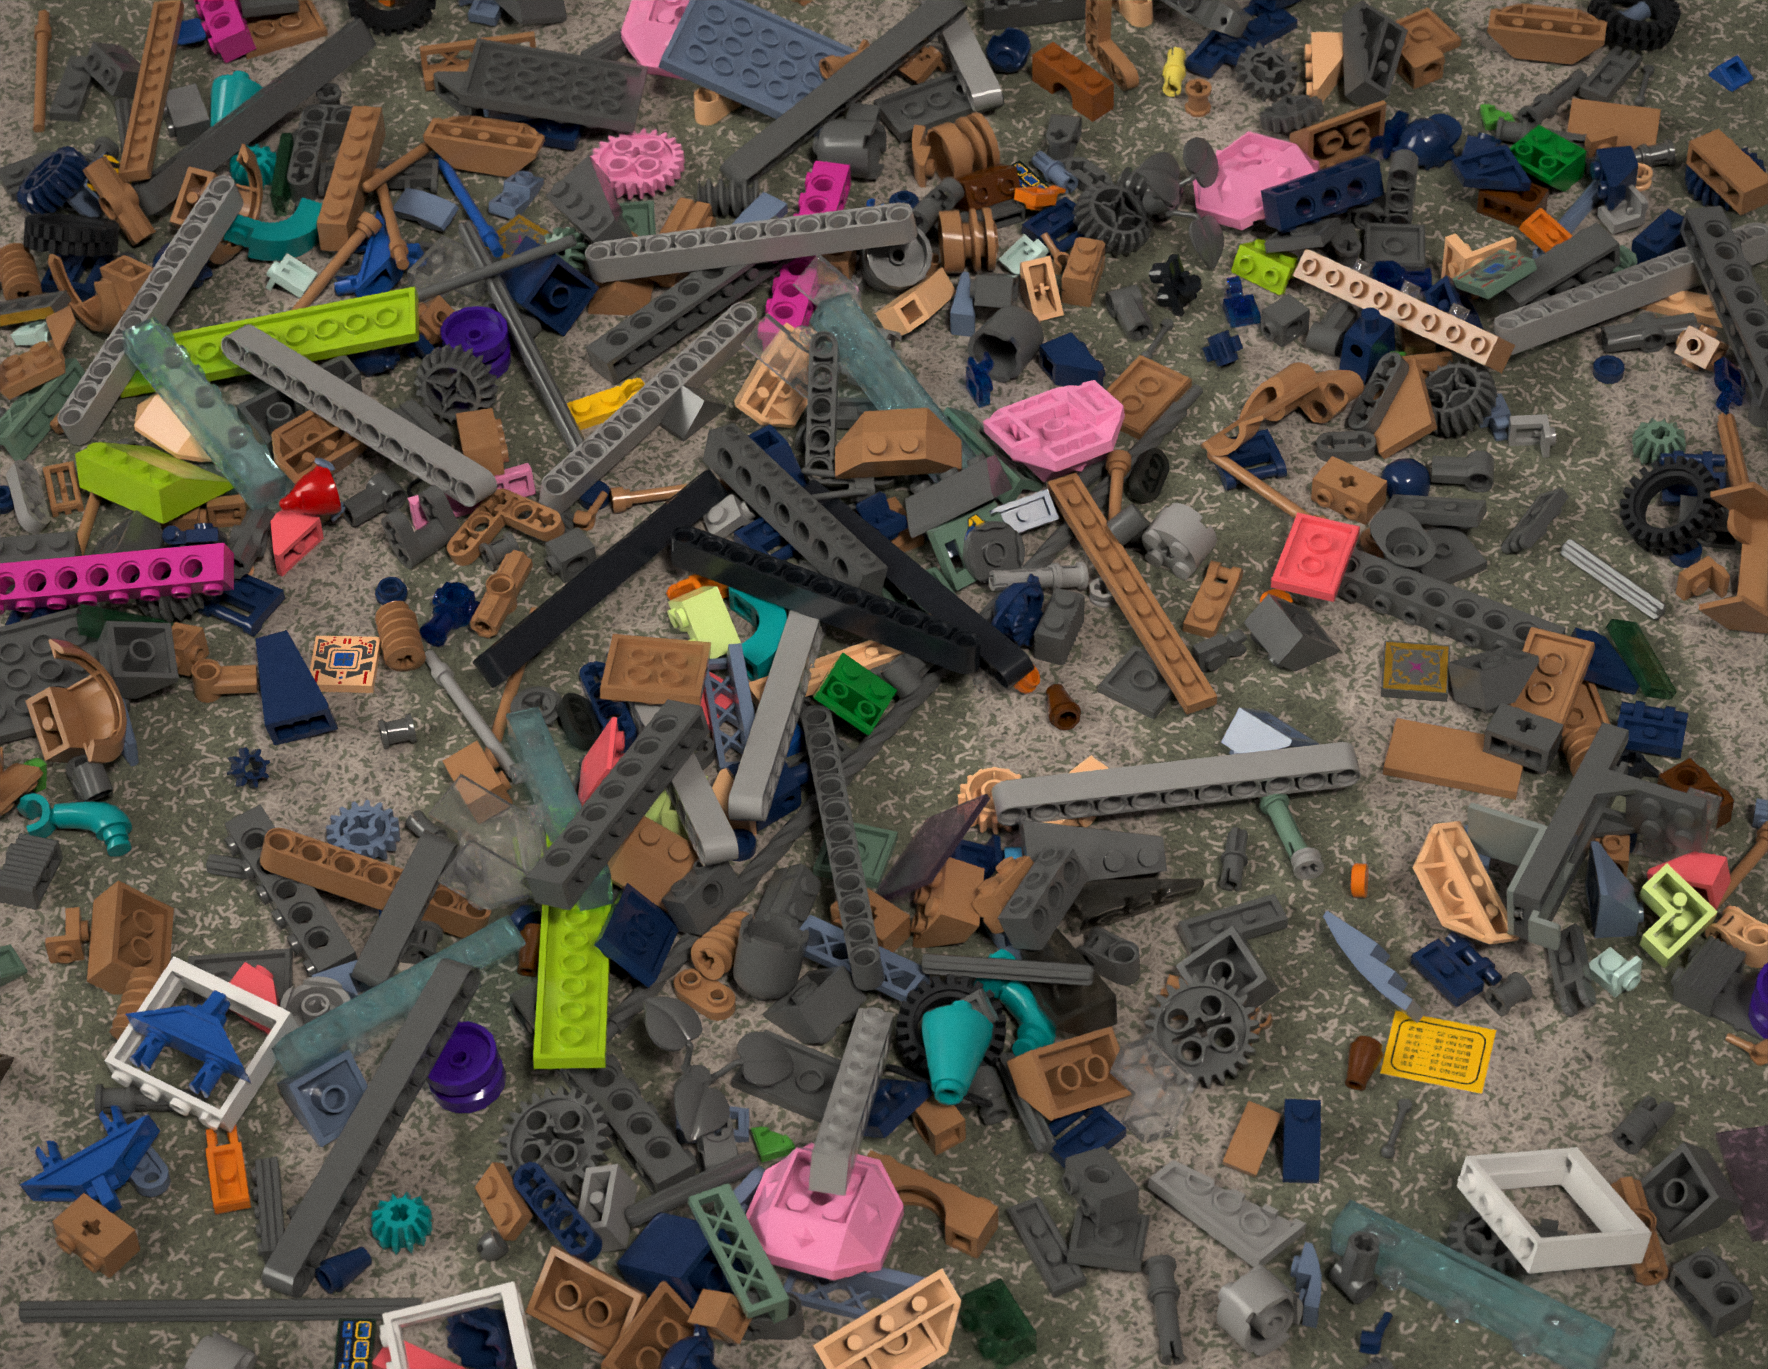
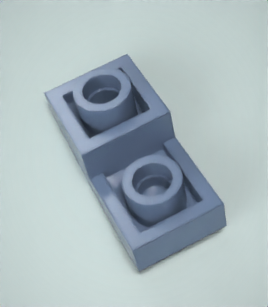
M517 171L514 175L504 180L503 192L489 201L488 212L509 219L518 213L522 214L540 191L544 179L533 176L529 171Z
M406 188L393 206L396 217L416 220L423 228L439 231L446 229L459 209L456 204L446 199L412 188Z
M1305 1242L1302 1255L1294 1256L1290 1276L1296 1278L1295 1292L1300 1293L1299 1299L1303 1304L1302 1325L1317 1328L1321 1296V1271L1312 1243Z

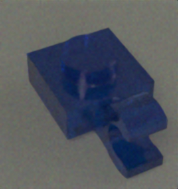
M1398 110L1391 120L1388 119L1385 122L1384 135L1375 136L1370 140L1369 153L1373 154L1376 149L1382 148L1384 149L1383 158L1387 159L1390 157L1392 148L1398 146L1400 135L1408 126L1409 113Z
M1239 276L1227 278L1226 281L1229 288L1226 289V294L1228 298L1223 299V310L1230 327L1236 328L1259 324L1261 322V314L1253 294L1243 295Z
M984 352V358L978 364L973 357H969L967 361L968 366L966 367V389L979 408L990 405V392L993 391L992 380L988 373L992 370L994 361L988 352Z
M1723 356L1714 362V382L1721 391L1717 398L1716 406L1727 415L1731 402L1737 406L1742 405V396L1746 395L1742 370Z

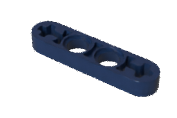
M598 661L589 662L579 671L582 688L592 705L602 731L610 721V719H606L607 716L613 714L621 715L617 718L618 730L625 733L624 752H621L625 753L637 738L636 726L625 702L597 699L600 696V686L606 664ZM593 677H597L600 682L595 683Z
M528 1162L520 1166L513 1178V1184L518 1192L568 1253L585 1262L594 1260L600 1254L603 1247L601 1236L549 1173L536 1162ZM531 1178H534L540 1185L536 1189L529 1182ZM556 1194L554 1203L550 1207L542 1209L544 1200L548 1196ZM569 1215H573L570 1226L560 1230L562 1220ZM579 1235L585 1238L587 1244L584 1247L575 1239Z

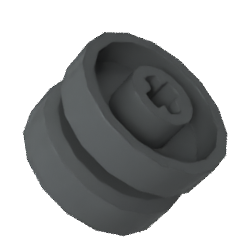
M917 228V237L910 243L861 249L859 266L861 274L869 286L880 293L894 295L906 292L925 277L931 267L933 254L930 241L922 230Z

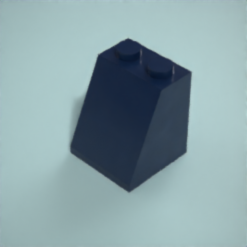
M525 236L511 256L541 245ZM556 254L500 273L513 301L562 336L566 335L599 289V286Z
M663 1212L657 1213L616 1263L628 1285L645 1293L648 1298H650L660 1282L666 1281L692 1310L703 1289L730 1293L735 1296L697 1220ZM721 1228L717 1235L718 1240L733 1246L725 1230ZM735 1257L732 1264L733 1269L748 1275L741 1259Z

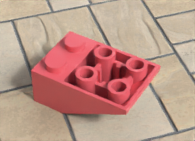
M617 717L611 718L582 760L576 814L617 764L621 756L625 754L621 753L624 752L625 733L618 730Z

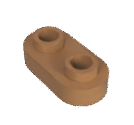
M694 968L685 969L676 975L674 979L676 997L697 1012L715 1021L725 1020L735 1012V994L727 986L717 980L705 978Z

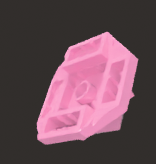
M690 0L631 1L621 30V40L636 59L637 65L648 66L647 74L686 80L658 66Z
M1248 131L1225 149L1216 150L1218 176L1214 184L1207 188H1202L1196 179L1193 181L1197 213L1201 218L1210 215L1221 225L1239 230L1246 229L1252 226L1254 221L1265 219L1261 190L1321 170L1319 161L1311 159L1297 144Z
M1095 380L1083 382L1080 386L1068 385L1054 388L1000 408L990 418L983 421L984 432L1012 458V461L1026 465L1045 483L1074 471L1082 472L1085 467L1105 460L1107 453L1114 450L1125 414L1124 406Z
M810 1143L803 1148H795L785 1159L765 1170L747 1210L746 1217L772 1265L830 1280L851 1277L864 1271L870 1273L882 1269L903 1218L904 1205L881 1160L858 1154L845 1196L808 1190L811 1156L815 1143Z

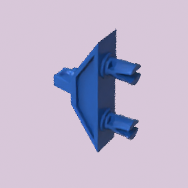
M378 210L375 217L382 224V228L375 236L371 235L369 239H364L354 251V253L365 252L359 274L336 277L338 282H334V288L338 296L355 293L357 297L388 292L402 279L404 270L398 269L395 259L391 257L389 251L390 239L386 224ZM407 244L408 268L423 264L425 254L420 244Z
M214 990L204 1004H198L196 1008L184 1005L125 1014L134 1031L146 1036L135 1053L130 1057V1061L138 1068L142 1064L146 1071H150L152 1064L163 1047L169 1046L205 1062L189 1084V1088L196 1094L202 1091L204 1097L208 1098L223 1073H229L251 1083L223 1029L227 1020L225 1014L231 1005L225 994Z
M116 1105L110 1106L113 1115L112 1122L103 1111L99 1114L100 1121L103 1123L108 1134L107 1137L63 1160L57 1143L51 1140L46 1141L49 1157L45 1155L39 1146L35 1150L44 1171L20 1184V1186L32 1201L74 1202L85 1193L95 1201L99 1199L103 1207L113 1213L122 1208L115 1189L127 1182L159 1134L160 1129L149 1114L127 1125L121 1108Z

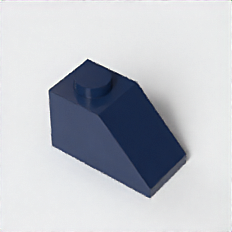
M1285 1099L1283 1115V1182L1319 1184L1321 1100Z

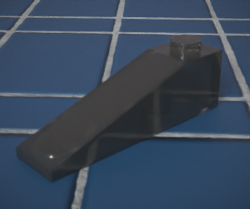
M1202 878L1092 880L1084 885L1064 918L1074 938L1088 933L1093 927H1105L1197 895L1205 884Z
M1056 928L1043 950L1019 949L1022 960L1088 964L1058 928ZM1095 970L1094 981L1090 986L1029 982L1038 1009L1056 1030L1080 1036L1118 1024L1116 994Z

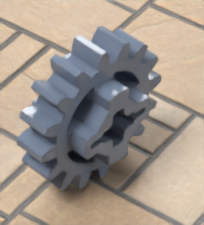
M366 800L363 806H358L354 801L351 804L352 809L347 810L344 807H340V816L332 815L330 817L331 825L326 826L327 842L372 859L380 857L386 860L388 858L387 850L396 851V842L401 840L398 817H394L391 808L384 811L383 803L381 802L376 804L375 807H371L369 800Z

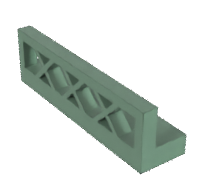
M76 358L65 359L64 374L21 394L0 418V445L5 446L14 461L25 460L51 430L50 422L62 409L85 374L84 369Z
M950 407L945 409L939 419L961 439L962 464L966 468H968L966 461L984 453L985 458L996 454L1013 488L996 497L1002 504L1015 501L1023 489L1035 492L1041 490L1043 484L1023 464L1012 461V458L984 432V426L971 413Z
M727 1183L688 1197V1204L747 1319L766 1312L769 1313L773 1323L788 1319L789 1297L730 1184ZM714 1201V1209L718 1217L704 1213L701 1205ZM721 1228L726 1230L733 1246L718 1240L717 1235ZM735 1257L741 1259L748 1275L733 1269L732 1264ZM751 1286L756 1288L762 1300L753 1305L747 1296Z

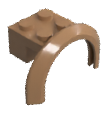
M242 144L236 161L245 168L249 178V187L236 184L244 203L238 214L258 220L263 199L262 176L255 154L245 144ZM189 166L169 222L180 229L208 184L218 175L214 172ZM222 238L208 260L215 264L226 263L244 246L234 244Z
M50 254L48 257V264L59 291L66 290L71 298L68 306H71L75 316L88 328L105 334H111L153 270V267L123 255L100 268L103 277L102 281L94 282L97 295L82 302L68 279L61 258L54 254Z
M48 640L54 659L75 662L90 675L68 688L48 687L25 700L45 761L68 763L73 757L86 754L89 763L102 764L112 762L120 756L124 748L127 725L126 710L118 687L107 670L82 648L69 641Z

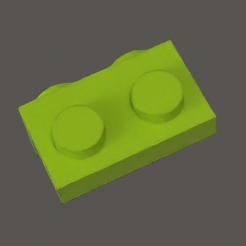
M1262 239L1240 244L1231 272L1277 295H1283L1289 279L1295 278L1293 274L1299 263L1297 260L1298 256L1287 251L1266 253L1264 244L1266 241Z

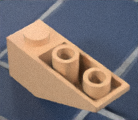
M1311 32V44H1305V61H1310V63H1306L1305 80H1311V82L1306 83V95H1310V98L1318 96V99L1321 98L1322 103L1344 75L1343 32Z
M940 267L875 314L884 329L897 331L904 335L933 316L955 296L956 289L944 269Z

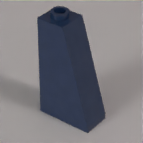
M285 630L256 638L264 724L273 744L280 745L337 730L338 724L288 631Z

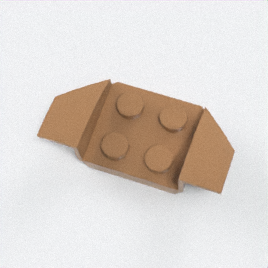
M71 306L45 317L52 340L38 342L29 351L21 355L9 356L0 365V392L9 400L65 373L63 347L76 324Z

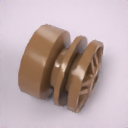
M974 112L966 117L958 118L955 120V124L946 122L928 130L927 146L931 147V159L936 160L935 171L941 180L946 177L956 178L1000 164V152L996 137L987 119L981 113Z
M982 207L981 221L977 220L975 208H970L968 222L962 223L958 209L938 211L940 258L945 273H963L966 259H971L975 272H980L981 258L985 259L987 271L995 270L999 248L997 226L992 217L991 208Z

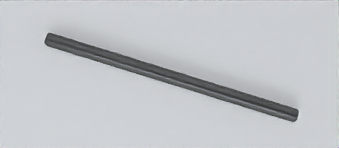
M469 220L465 223L461 222L458 225V233L476 268L494 263L474 223ZM500 274L483 279L499 313L507 321L508 331L570 452H572L585 438Z
M420 1298L22 1301L19 1305V1318L23 1323L383 1320L382 1314L421 1305L422 1301Z

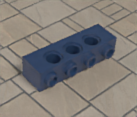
M1365 155L1261 190L1266 225L1278 229L1279 232H1290L1295 230L1297 225L1303 223L1319 222L1323 219V216L1328 214L1345 213L1348 211V207L1367 205L1372 203L1374 198L1385 195L1380 162Z

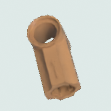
M202 659L192 666L194 696L201 702H214L222 694L258 692L257 665L220 666L215 660Z

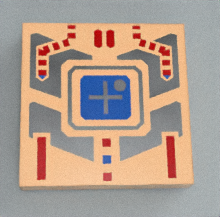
M316 636L310 672L321 692L373 693L381 652L379 637Z

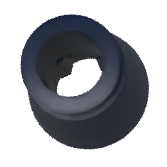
M360 1246L357 1249L322 1260L320 1266L315 1270L316 1278L320 1286L327 1293L342 1292L366 1268L372 1265V1259L368 1251Z

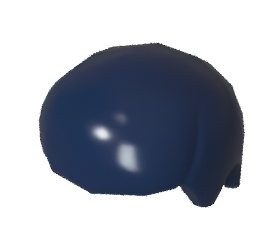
M1008 27L1001 35H993L985 50L987 61L998 72H1017L1028 61L1031 43L1029 37L1022 30Z
M1397 459L1386 465L1381 472V478L1387 481L1386 491L1390 499L1393 494L1428 496L1430 478L1428 470L1415 459Z

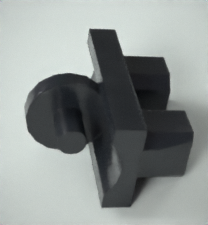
M1170 254L1166 263H1154L1149 271L1151 283L1164 284L1157 292L1159 306L1171 307L1175 316H1183L1185 313L1183 310L1184 306L1189 301L1196 299L1197 292L1202 289L1201 278L1197 275H1190L1189 271H1184L1179 254Z

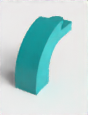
M302 197L295 213L291 217L279 222H262L237 214L224 234L223 240L248 247V257L253 259L281 261L287 253L294 258L301 256L314 248L319 242L317 220L322 203Z
M729 587L730 609L757 630L753 636L742 643L747 676L752 682L769 676L787 621V615L782 606Z

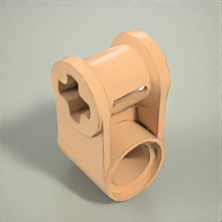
M1111 0V6L1131 25L1146 27L1153 22V0Z
M704 87L694 92V118L701 125H713L742 105Z
M1736 906L1726 907L1722 912V917L1716 923H1712L1706 928V938L1712 935L1715 939L1719 938L1721 942L1725 941L1727 945H1732L1733 948L1744 951L1746 953V965L1753 968H1761L1768 963V925L1746 914Z

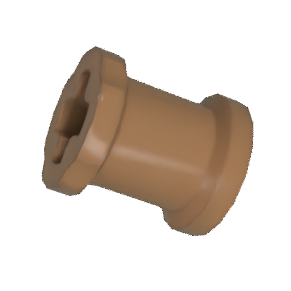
M1204 79L1190 80L1185 87L1186 94L1188 95L1185 111L1193 117H1204L1211 110L1208 96L1211 94L1212 86Z

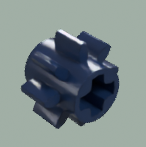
M1229 330L1208 337L1209 346L1202 348L1207 362L1215 360L1217 367L1238 360L1237 351L1243 349L1239 335L1231 337Z
M247 747L239 748V757L233 756L228 758L232 764L231 770L227 772V775H233L237 779V787L244 786L248 782L250 788L258 787L257 779H267L269 777L265 771L266 765L270 763V760H264L260 756L261 749H254L249 754ZM251 763L252 769L246 772L245 766Z

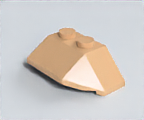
M786 322L757 360L734 400L735 406L760 425L767 426L771 424L774 427L793 428L807 406L810 339Z
M179 380L157 391L137 405L134 423L135 431L178 459L214 462L215 465L223 466L246 449L244 442L222 409Z
M1461 821L1434 824L1412 868L1441 925L1457 934L1490 945L1517 941L1520 937L1508 934L1507 911Z
M940 1269L813 1346L826 1369H921L948 1353L961 1299L944 1270Z

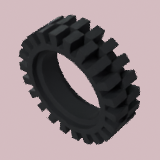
M347 0L350 14L352 17L354 16V20L362 18L367 29L369 30L372 27L373 34L379 35L381 29H384L385 36H391V30L396 29L397 35H402V28L407 27L409 33L414 31V22L420 27L424 25V17L429 19L432 16L431 9L435 10L436 7L435 0H412L409 4L399 9L381 10L369 4L367 0Z
M1591 0L1587 9L1588 14L1593 15L1598 20L1607 22L1605 39L1611 41L1615 38L1617 39L1616 45L1622 46L1623 42L1628 43V49L1633 50L1638 45L1642 51H1646L1648 46L1651 50H1656L1658 46L1661 48L1666 46V43H1669L1674 35L1681 15L1680 5L1678 2H1674V0ZM1644 1L1648 5L1651 15L1657 21L1644 22L1628 18L1616 11L1611 5L1627 4L1634 6L1638 2Z
M43 213V215L34 214L25 217L23 245L31 250L39 252L48 251L50 254H74L75 256H105L118 252L119 223H116V221H109L106 218L100 219V217L63 215L62 213H55V215Z
M1671 456L1664 457V466H1661L1659 461L1655 460L1651 462L1654 469L1651 472H1648L1645 466L1639 470L1643 476L1641 480L1635 476L1630 479L1634 489L1625 487L1623 494L1627 499H1620V506L1623 509L1619 511L1620 517L1623 520L1624 527L1634 541L1646 552L1651 550L1653 555L1660 556L1661 551H1663L1665 556H1673V549L1675 548L1680 555L1686 553L1685 544L1689 543L1691 548L1695 549L1699 546L1695 541L1696 538L1700 536L1706 541L1710 537L1706 529L1709 528L1715 531L1718 527L1714 518L1722 519L1723 512L1720 508L1724 506L1710 498V493L1721 488L1706 466L1701 462L1698 464L1696 459L1690 457L1687 461L1684 456H1677L1675 463ZM1676 484H1687L1697 489V504L1693 512L1684 521L1668 528H1657L1647 524V507L1657 493L1666 487Z
M947 974L946 981H940L938 975L932 977L931 984L927 985L924 980L918 984L916 992L912 989L907 994V1001L903 1000L900 1006L896 1024L897 1049L899 1055L903 1054V1063L906 1067L911 1065L913 1067L912 1071L918 1074L922 1073L930 1078L925 1047L918 1033L919 1022L924 1013L942 1004H952L954 1001L961 1000L973 992L983 989L984 984L976 981L975 985L969 984L970 977L963 975L961 981H954L955 974ZM989 989L986 995L999 1020L993 1023L992 1040L979 1067L993 1066L995 1068L1000 1053L1004 1049L1005 1014L1002 1015L1003 1007L1000 1001L995 1003V994Z

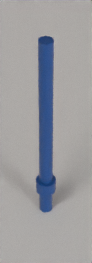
M437 153L434 159H439L440 171L477 228L485 247L490 249L494 257H501L504 254V249L498 241L499 236L492 226L487 224L452 166Z

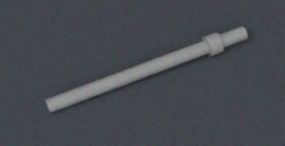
M433 650L426 651L425 662L431 669V676L438 685L446 689L487 748L491 750L508 777H516L520 769L454 679V672L447 663L439 659Z

